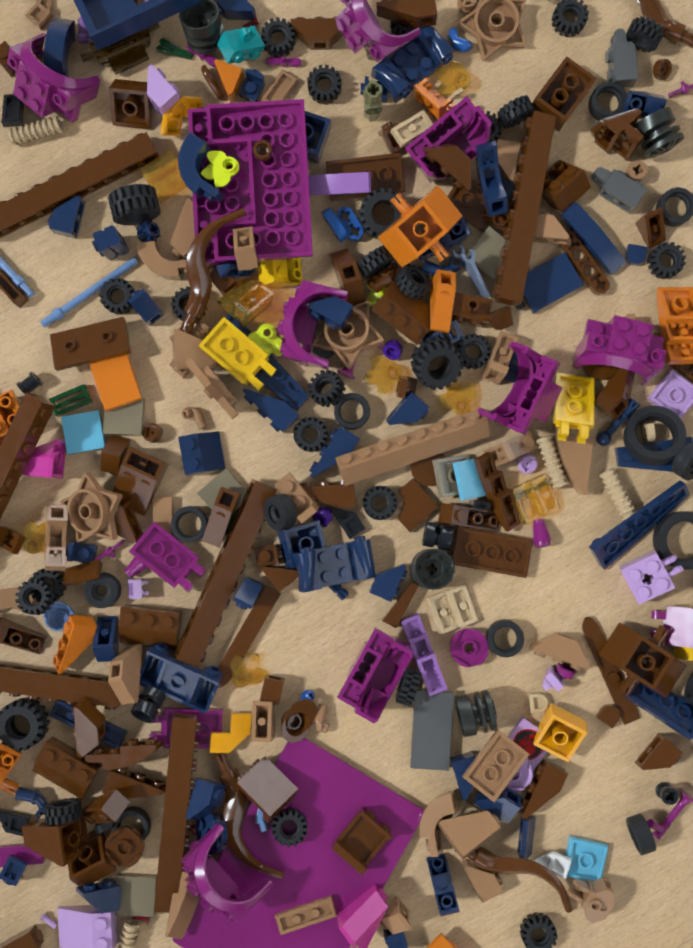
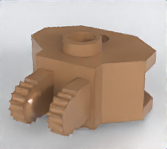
M604 877L593 881L587 880V882L576 878L573 884L581 891L569 888L567 890L568 895L580 902L588 921L595 923L606 919L616 904L610 881Z

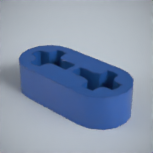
M330 207L321 212L324 220L340 243L349 238L346 230Z
M341 207L337 212V218L346 230L348 239L352 242L360 241L364 231L362 225L351 208ZM342 213L350 214L348 216V219L350 221L349 223L346 221L345 218L341 219ZM351 226H353L355 230H360L358 232L359 236H356L355 234L351 235Z

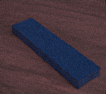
M59 700L55 703L49 716L74 728L75 720L72 715L74 705L67 704L65 700ZM106 720V734L101 742L111 747L121 746L128 731Z

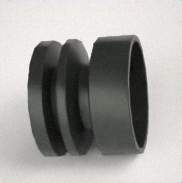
M203 0L180 12L179 18L189 48L199 54H209L219 49L217 43L225 31L217 4L213 0Z
M671 107L655 111L634 125V128L638 129L644 136L642 140L648 139L641 145L642 150H646L644 154L647 159L670 151L684 139L683 133L679 132V125L669 127L676 120Z
M425 549L417 553L410 565V574L414 582L420 587L430 590L441 589L447 586L452 581L455 573L454 562L451 556L440 549ZM432 564V567L435 568V571H432L430 575V572L426 570V568Z
M487 689L482 690V700L478 692H474L473 702L470 701L467 694L454 697L464 738L477 735V725L481 726L484 733L488 732L487 723H489L491 731H497V713Z

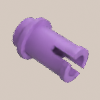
M79 17L76 38L80 44L88 45L92 39L82 18Z

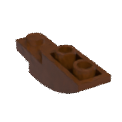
M131 738L123 745L111 747L110 749L104 750V747L93 748L91 752L85 755V763H103L104 770L124 768L143 760L161 748L165 743L164 740H157V738H147L145 741H139V738Z

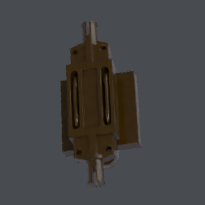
M156 23L99 51L92 41L89 43L90 50L80 54L83 62L94 58L103 66L111 65L115 75L150 60L145 49L151 45L150 32L160 28V25Z

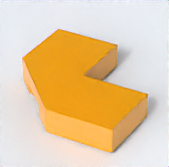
M183 96L163 114L160 133L168 136H180L183 117L188 118V109L202 108L203 99L194 96Z
M231 713L230 732H211L209 752L230 753L250 734L252 714Z

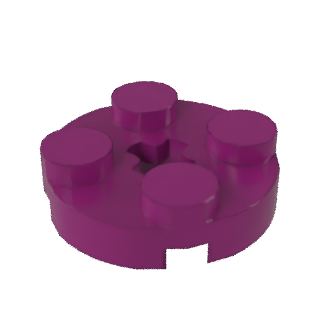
M462 628L453 635L450 641V653L459 665L463 667L478 666L487 658L489 652L488 643L480 631L473 628ZM473 643L472 647L474 650H469L468 653L465 652L466 648L464 645Z

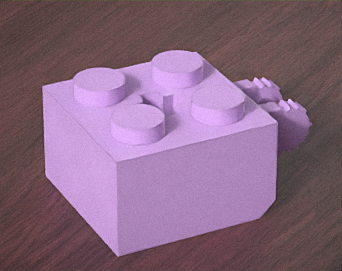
M653 550L619 566L639 605L675 588L670 577L681 572L683 568L682 566H675L666 571L664 566L675 562L678 559L676 555L660 560L656 551ZM648 573V575H651L649 580H642L644 579V574Z

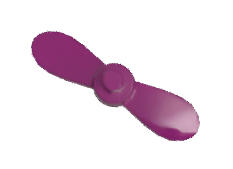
M187 45L190 53L199 56L200 60H205L210 66L215 67V57L193 52Z
M282 56L281 58L268 57L266 59V63L270 66H301V60L296 57L287 59Z
M684 81L680 82L682 87L669 93L668 97L672 98L681 93L682 95L687 94L693 88V84L688 86V84L685 85Z
M122 539L113 547L109 546L107 549L104 550L105 553L97 557L95 560H101L106 555H110L112 558H115L116 556L113 553L115 552L114 549L122 545L125 541Z

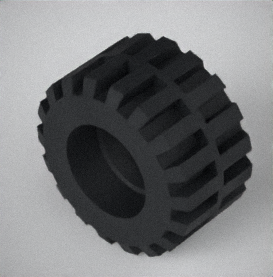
M127 185L112 191L108 195L112 218L116 224L127 226L139 225L140 222L144 220L149 222L161 214L156 189L151 185Z
M380 188V190H374L371 194H368L362 202L359 218L365 232L370 234L371 237L377 238L401 217V213L390 202L395 197L400 203L396 197L397 191L395 193L392 189L384 190V188ZM378 204H388L393 208L395 217L391 224L382 226L373 220L372 211Z
M434 336V340L430 337L426 338L427 341L425 343L421 341L419 343L421 346L419 348L415 347L414 351L416 353L411 355L413 360L410 361L412 370L425 387H430L432 390H436V387L439 390H442L444 386L448 388L451 386V382L455 383L457 381V376H461L460 370L463 369V364L461 363L463 358L456 347L450 341H447L446 338L442 337L440 339L438 336ZM445 356V361L440 368L428 370L429 364L434 358Z
M20 698L2 708V711H0L1 744L7 745L11 749L15 748V751L20 752L22 749L24 751L28 750L45 737L44 734L49 729L47 726L50 724V720H47L49 713L44 712L46 707L44 705L39 706L40 702L38 700L32 702L33 699L27 698L25 700V698ZM17 714L23 715L28 719L30 723L29 734L21 733L15 727L14 719Z

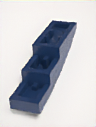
M574 202L561 214L571 231L578 236L594 259L601 262L608 274L613 275L626 263L623 256L603 230L577 202Z

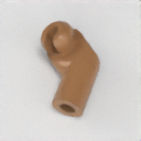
M186 407L182 410V417L194 420L199 430L207 427L201 410L193 407Z
M319 704L315 717L316 730L319 733L320 731L327 733L329 724L324 722L328 706Z

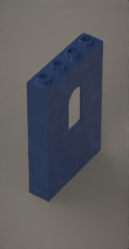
M74 0L98 51L203 1L148 0L136 6L134 0Z

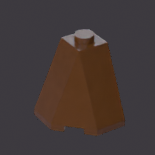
M82 814L80 819L71 823L49 825L45 823V818L22 826L24 846L55 864L64 867L77 859L80 850H78L81 839H85L87 833L86 821L83 818L85 815Z

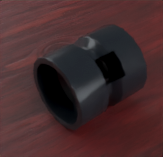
M426 521L422 546L433 548L437 545L438 549L449 551L454 527L443 524L439 527L437 523Z
M144 686L138 696V703L133 705L130 712L140 721L153 723L158 714V709L161 708L166 696L154 687Z

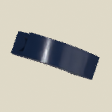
M55 18L48 27L44 44V65L67 77L68 53L71 44L76 41L75 20Z
M189 132L179 151L178 166L180 175L186 186L199 199L203 195L211 202L216 200L220 203L224 198L222 193L201 177V164L210 148L206 142Z
M492 141L476 145L477 174L486 211L489 217L507 213V195L499 172L497 143Z

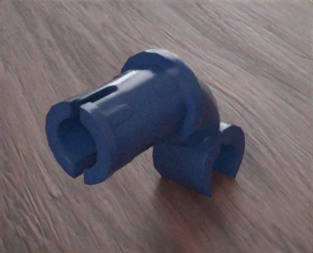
M453 256L446 267H443L444 265L439 266L425 259L421 270L433 276L437 269L458 272L462 266V259L458 265H453L455 258Z
M22 787L17 789L16 800L31 802L32 805L36 804L39 810L36 812L37 819L43 813L45 814L44 806L47 805V801L39 789L30 790Z

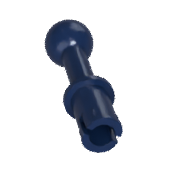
M630 398L628 407L620 417L614 420L606 431H601L597 434V443L601 446L610 444L612 440L611 435L625 419L629 421L630 416L641 405Z

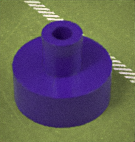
M398 340L387 341L383 348V354L391 360L399 359L403 352V347Z
M319 507L318 511L312 515L314 521L319 520L321 527H327L332 521V511L328 507L325 509Z

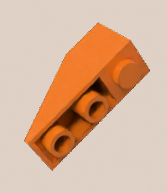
M437 269L431 280L432 286L430 288V330L449 333L456 291V272Z
M69 615L68 621L65 622L62 639H59L57 654L53 657V666L59 675L92 643L97 629L92 616Z

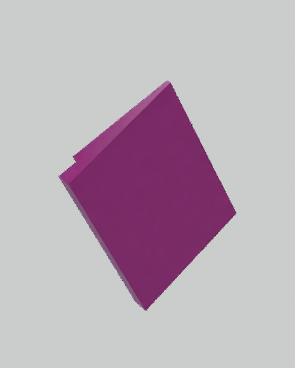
M304 99L208 104L206 108L188 109L189 132L206 142L210 151H223L226 156L235 158L239 163L238 173L232 176L230 182L224 187L216 188L214 180H207L201 175L202 179L219 190L224 198L220 203L216 200L211 202L203 195L199 199L192 192L195 237L208 224L224 215L244 208L247 214L223 225L214 234L206 248L205 259L207 266L237 263L234 253L233 229L253 226L258 262L312 257ZM261 140L269 142L273 151L270 160L264 162L256 159L253 152L255 143ZM207 155L201 164V172L211 164Z

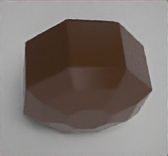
M265 140L257 141L253 147L256 159L261 162L270 160L273 151L269 142Z

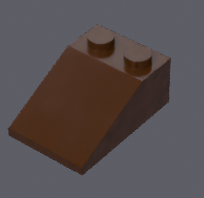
M566 56L535 97L532 105L535 111L556 116L554 129L559 132L597 78Z

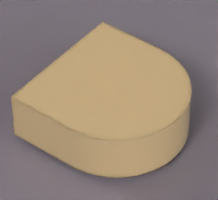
M654 423L641 424L643 440L646 443L654 442L656 438Z
M541 692L528 693L531 714L547 710L549 700L546 695Z

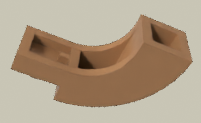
M155 241L136 244L140 258L156 275L167 280L179 281L182 280L181 273L187 274L186 259L170 261L163 258Z
M47 505L44 553L45 571H65L67 505Z
M451 790L438 796L428 805L422 815L419 833L420 837H428L426 839V848L430 851L431 857H438L443 852L438 823L444 816L455 814L459 810L456 790Z

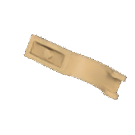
M462 87L454 91L449 97L453 100L452 103L454 105L463 100L460 95L464 91ZM422 110L392 128L391 134L402 148L415 140L438 120L429 111Z

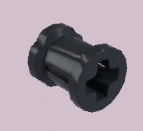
M32 371L25 380L17 383L18 388L24 394L26 392L30 393L36 387L43 385L41 379Z
M661 782L656 786V795L665 804L674 805L677 803L679 794L669 783Z

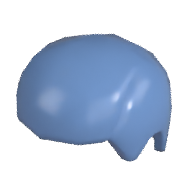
M54 602V605H50L51 609L46 610V613L43 614L45 624L53 631H63L64 624L68 621L69 615H74L71 606L65 602Z

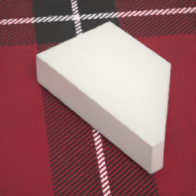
M552 851L532 861L545 866L555 875L566 879L572 858Z

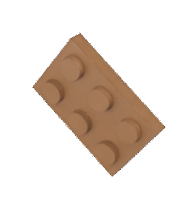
M497 729L462 777L495 802L530 754Z

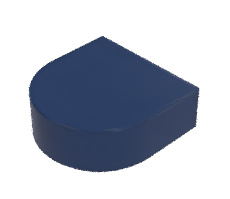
M628 244L625 255L626 261L633 266L641 264L646 258L648 247Z

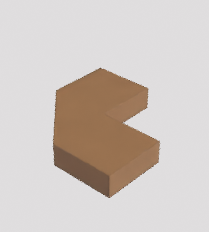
M35 0L36 3L25 15L40 30L54 17L52 0Z

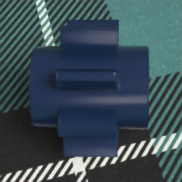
M144 220L136 228L137 237L141 242H157V238L161 237L159 226L152 220L150 222Z

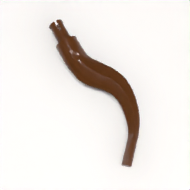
M636 0L641 8L644 19L648 17L650 21L655 20V24L659 23L661 25L660 28L663 27L664 38L675 44L679 41L693 48V34L685 30L686 25L669 18L659 0Z
M244 208L214 220L203 228L191 243L186 257L190 296L184 308L187 314L179 330L184 332L187 324H189L186 333L191 335L197 318H202L210 299L212 278L205 259L208 243L223 225L246 216Z
M220 753L224 761L223 763L219 754L214 756L222 773L219 776L221 783L226 785L223 821H225L228 830L227 843L229 847L246 865L282 880L283 871L261 863L245 845L242 837V825L248 808V799L241 790L238 792L235 789L236 780L240 775L237 768L232 769L226 753Z
M481 846L467 856L471 864L490 872L505 875L531 874L542 878L557 890L567 913L572 912L573 909L564 885L545 866L529 859L499 857Z

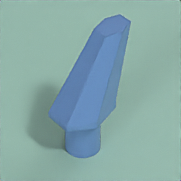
M258 808L255 823H259L261 832H264L269 828L267 822L263 819L264 813Z

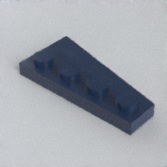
M692 436L686 437L684 446L693 443ZM672 439L641 445L651 451H664L671 447ZM625 447L614 448L617 467L673 472V460L658 466L646 465L634 459Z
M641 682L636 684L629 697L623 694L628 700L688 740L693 739V704L686 702L684 698L672 692L665 698Z

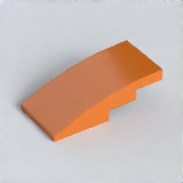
M658 287L657 309L661 337L664 338L663 348L666 350L667 364H693V287Z
M129 354L89 363L106 412L142 400L135 369L131 364Z

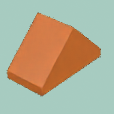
M216 59L214 60L216 70L230 103L235 101L244 79L243 71L241 68Z

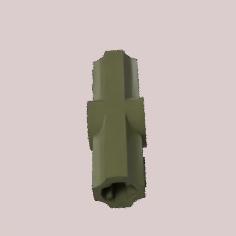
M369 81V84L365 86L363 97L364 117L371 122L376 121L382 112V85H379L377 81Z

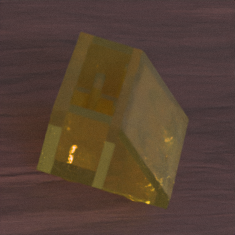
M243 279L217 300V303L243 327H246L271 306L274 293L261 281Z

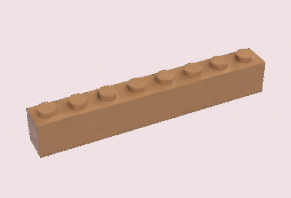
M478 409L335 457L344 486L490 437L488 419L478 414Z

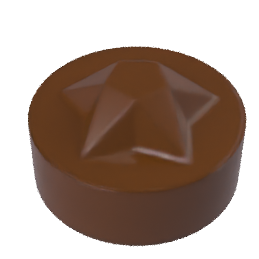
M668 59L657 60L653 66L654 77L658 80H664L670 76L672 71L671 62Z
M149 423L143 429V437L150 443H156L162 438L163 430L155 423Z

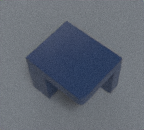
M383 929L385 943L388 945V948H408L404 932L392 934L389 929Z

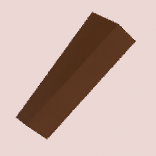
M0 269V289L15 305L21 308L29 301L28 298Z
M412 581L409 583L383 617V622L397 628L418 588L417 584Z

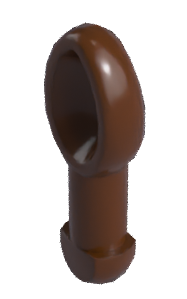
M203 65L201 67L203 77L217 99H223L222 91L206 65Z

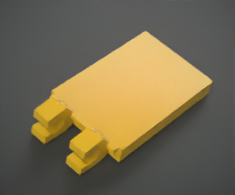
M225 317L219 321L199 344V347L241 384L247 385L250 383L258 391L264 385L255 377L262 368L270 376L276 372V369L267 362L269 360L267 358L268 354Z
M556 372L554 383L562 387V391L554 405L553 424L559 427L557 440L566 441L569 429L578 430L577 443L585 444L586 439L589 437V432L594 427V378Z

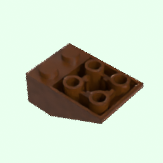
M129 447L112 491L122 494L119 505L130 501L133 511L145 516L169 464L138 449Z

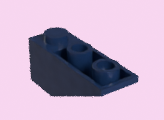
M247 389L242 390L245 393L243 398L250 405L255 403L259 407L256 411L264 419L268 417L272 421L270 425L277 432L281 430L284 433L300 418L285 401Z
M339 427L338 430L334 429L329 437L331 439L328 446L324 445L319 453L322 456L318 463L315 461L309 471L312 473L310 476L314 478L337 464L335 457L352 452L360 438L342 427Z

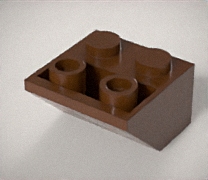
M559 160L546 172L542 198L552 208L563 213L591 188L585 171Z

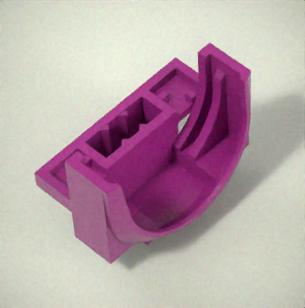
M341 0L346 8L335 18L337 28L345 36L346 43L353 53L356 54L368 46L371 56L377 62L390 56L393 52L421 34L419 28L404 35H391L384 32L367 0Z
M45 33L10 47L7 64L16 71L13 94L41 118L59 111L71 122L77 121L81 105L97 97L101 82L98 76L83 79L67 77L51 70L37 59L44 55Z
M466 96L405 147V149L430 183L433 180L445 179L447 177L439 170L441 166L436 162L432 164L427 160L423 148L426 146L454 144L472 161L477 156L476 145L488 142L492 122L479 105L475 107Z
M302 280L301 285H297L295 297H289V301L284 303L282 311L284 319L279 321L277 329L282 339L280 352L284 359L296 361L301 366L307 367V365L328 370L330 364L328 360L310 354L319 321L309 315L307 304L334 296L346 301L348 291Z
M614 315L608 323L588 319L583 339L576 347L572 366L575 369L585 365H606L622 368L641 375L643 382L640 385L643 386L663 369L666 350L662 349L664 338L652 335L653 324Z
M512 341L509 347L516 353L518 358L517 382L513 384L510 393L498 407L493 410L479 407L478 414L526 435L533 419L544 423L547 422L562 391V387L552 382L560 363L540 355L527 346Z
M375 627L368 641L364 642L348 671L347 679L337 698L354 707V713L372 723H376L405 669L413 658V651L410 649L409 644Z
M215 824L199 841H194L189 846L191 850L181 859L184 864L182 868L188 874L185 878V881L188 883L186 888L193 896L201 898L199 903L205 910L210 913L214 911L217 914L224 910L223 915L230 922L234 920L239 923L274 884L271 880L268 881L263 878L248 894L245 895L240 892L236 883L208 855L211 846L224 831V827L221 824Z

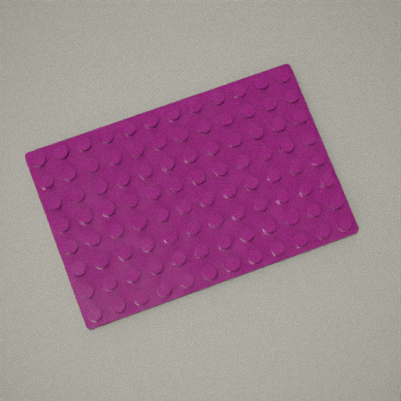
M306 738L296 743L287 742L274 765L298 788L296 796L283 810L287 807L289 809L294 807L297 811H302V815H305L307 821L306 837L303 838L302 843H297L295 847L293 845H290V848L287 845L281 846L280 842L277 843L272 835L273 819L267 823L269 829L261 832L259 823H255L258 807L253 802L246 812L242 825V837L249 851L261 863L283 871L282 880L246 865L227 844L217 863L236 883L241 893L246 895L251 892L263 878L268 881L271 880L274 885L239 923L234 920L230 922L223 915L224 910L220 914L214 911L210 913L198 901L183 939L173 938V942L183 948H349L351 946L339 930L338 913L374 884L378 889H383L419 826L424 810ZM361 807L365 810L370 809L377 816L375 819L380 823L385 822L392 829L390 832L393 837L391 840L386 841L368 863L367 870L363 875L358 873L332 850L333 841ZM287 820L283 823L282 830L286 834H293L297 830V824L293 820ZM332 895L337 917L280 935L275 913Z

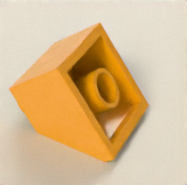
M551 703L541 718L533 745L569 762L588 733L586 720Z

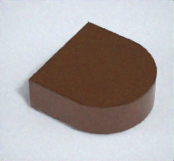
M606 704L601 707L596 717L613 729L620 719V712L615 706Z

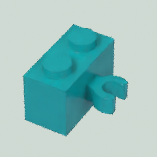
M255 26L224 31L217 46L227 64H238L245 60L258 59L265 44Z

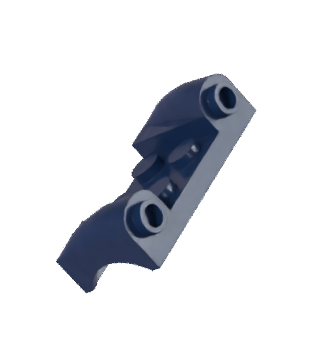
M433 26L420 29V35L404 45L391 57H385L372 68L371 77L385 86L395 104L402 98H406L414 89L415 84L431 76L444 64H448L454 57V49Z
M365 536L354 537V541L315 549L304 547L299 549L300 552L292 553L298 571V589L302 593L350 581L376 577L371 542Z
M153 643L146 652V658L140 671L139 685L154 687L163 692L166 697L206 714L216 694L223 673L217 666H207L203 671L170 657V649L165 643Z

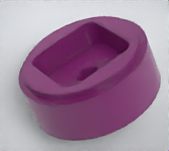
M558 663L555 669L560 677L573 679L576 673L575 669L566 663Z

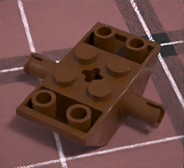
M618 623L598 655L626 672L627 677L618 689L619 692L629 697L636 684L641 682L667 698L687 666L662 649L661 645L671 631L659 625L653 637L646 639L622 623ZM643 658L648 661L647 664L641 662Z

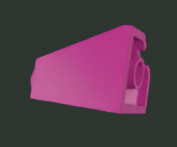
M57 439L35 447L22 475L63 479L66 455L65 441Z
M375 884L338 913L339 930L354 948L357 945L359 946L358 948L368 947L388 908L387 894L382 888L378 889Z

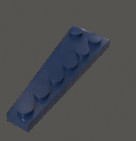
M232 310L225 317L247 337L252 333ZM270 354L267 362L276 369V372L270 376L261 368L255 377L293 409L298 411L309 396L273 355Z
M679 480L601 538L593 540L589 549L599 566L605 570L688 497L690 493L686 484Z

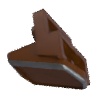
M635 108L599 120L590 127L591 135L595 138L594 143L607 154L614 150L628 161L644 137L638 129L634 128L642 111Z

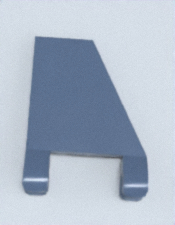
M458 245L460 251L457 254L452 248L451 254L458 258L459 261L462 259V266L479 294L489 298L488 290L475 264V252L469 249L470 257L466 258L465 249L462 245Z

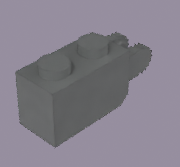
M619 28L610 39L611 46L605 53V62L608 63L609 68L607 71V81L618 83L623 88L633 87L638 80L636 48L634 43L631 41L627 42L624 29Z
M599 167L591 176L592 181L602 187L599 191L600 196L629 214L636 208L647 190L641 182L633 181L627 177L626 173L614 169L610 172Z

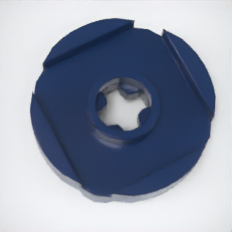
M215 812L207 814L202 819H197L195 824L198 841L215 824H221L224 827V831L211 846L208 852L209 855L222 852L224 850L222 849L223 845L227 844L228 841L226 823L221 821L218 817L220 815Z

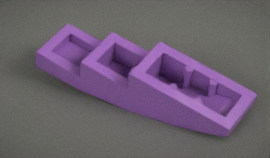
M370 172L308 176L310 196L371 192Z
M419 614L401 619L400 621L429 696L447 690L445 680Z

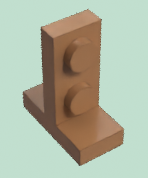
M500 331L488 364L482 373V379L499 385L508 372V365L513 354L509 344L512 341L517 343L519 337Z
M528 431L526 435L521 434L483 452H492L495 465L499 466L538 447L531 431Z
M291 472L274 484L281 494H286L292 499L298 513L297 519L301 523L318 511L320 503L316 499L313 501Z

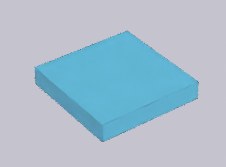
M100 410L61 417L67 454L104 448L106 442Z
M474 459L453 463L460 501L486 496Z
M569 835L565 856L572 858L567 877L578 878L583 881H593L602 878L609 846L605 843Z

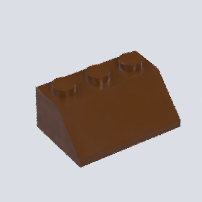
M393 279L370 310L414 344L418 345L430 330V306L421 299L415 300L414 297L411 299L409 295H404V292L399 290L400 287H397V282Z
M127 604L121 606L118 624L120 643L151 646L153 643L162 642L169 649L176 650L179 644L183 611Z
M53 736L45 742L35 760L32 771L82 800L102 765L100 763H85V756L81 759L77 758L76 749Z

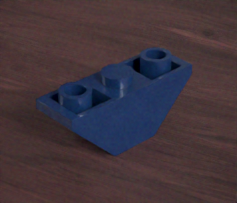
M464 216L440 238L439 242L446 251L458 246L471 235ZM427 249L418 258L421 261L435 255L430 249Z
M445 853L440 854L438 857H427L440 917L460 912Z

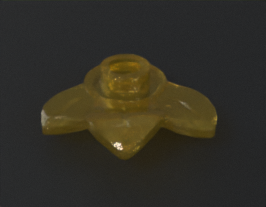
M452 60L449 67H441L435 71L436 78L442 82L438 89L441 95H451L461 87L465 90L471 82L470 74L465 71L464 65L459 61Z
M371 357L370 361L373 369L365 375L364 380L369 384L378 385L377 390L379 394L387 393L392 389L393 383L398 381L399 375H402L401 368L397 364L390 363L386 357ZM394 370L396 375L391 377L388 372Z
M457 381L455 383L451 382V386L447 388V393L439 395L440 403L445 408L452 409L457 415L468 413L471 409V402L476 397L474 383L470 382L463 387ZM458 403H463L464 409L460 410Z
M31 520L25 525L23 532L26 539L23 546L28 553L45 552L46 522L38 526ZM31 541H36V542H37V546H36V547L31 546V545H30V542H31Z
M257 653L249 654L244 659L236 655L232 659L230 664L233 672L231 680L236 687L243 688L249 683L257 684L267 675V671L258 668L259 655ZM239 675H244L243 679H237Z

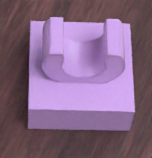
M127 579L129 599H142V595L149 594V591L142 590V586L149 584V581Z
M553 665L547 668L541 685L546 691L554 687L558 692L564 688L565 680L555 671Z

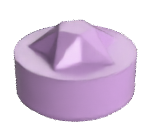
M523 454L518 458L517 466L522 473L529 474L537 468V460L531 454Z

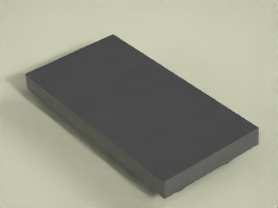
M417 690L413 708L410 768L449 771L453 692L442 691L429 696L427 690Z

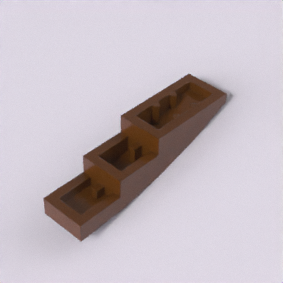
M486 452L474 459V463L495 515L504 530L509 532L521 524L513 490L506 487L503 471L496 469L493 453Z

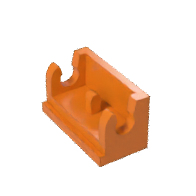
M425 78L414 85V99L439 120L455 105L452 103L453 100L451 98L445 99L432 87V84L429 83V78Z

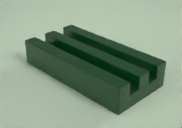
M85 384L49 398V401L55 405L53 411L57 417L93 403ZM83 391V394H80L69 400L61 402L57 405L55 403L56 401H59L70 395ZM86 398V400L81 401L60 411L58 410L61 407L76 402L80 399Z

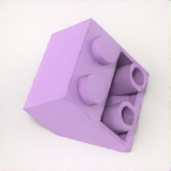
M150 64L148 66L147 95L155 111L163 118V114L182 97L178 94V88L172 82L170 84L167 82L160 68L156 70Z

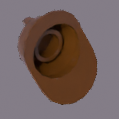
M310 699L299 700L283 714L281 718V732L286 741L296 743L305 738L317 714V706Z

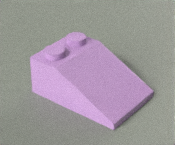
M92 905L58 907L59 946L61 948L116 947L118 943V926L115 911L101 914Z

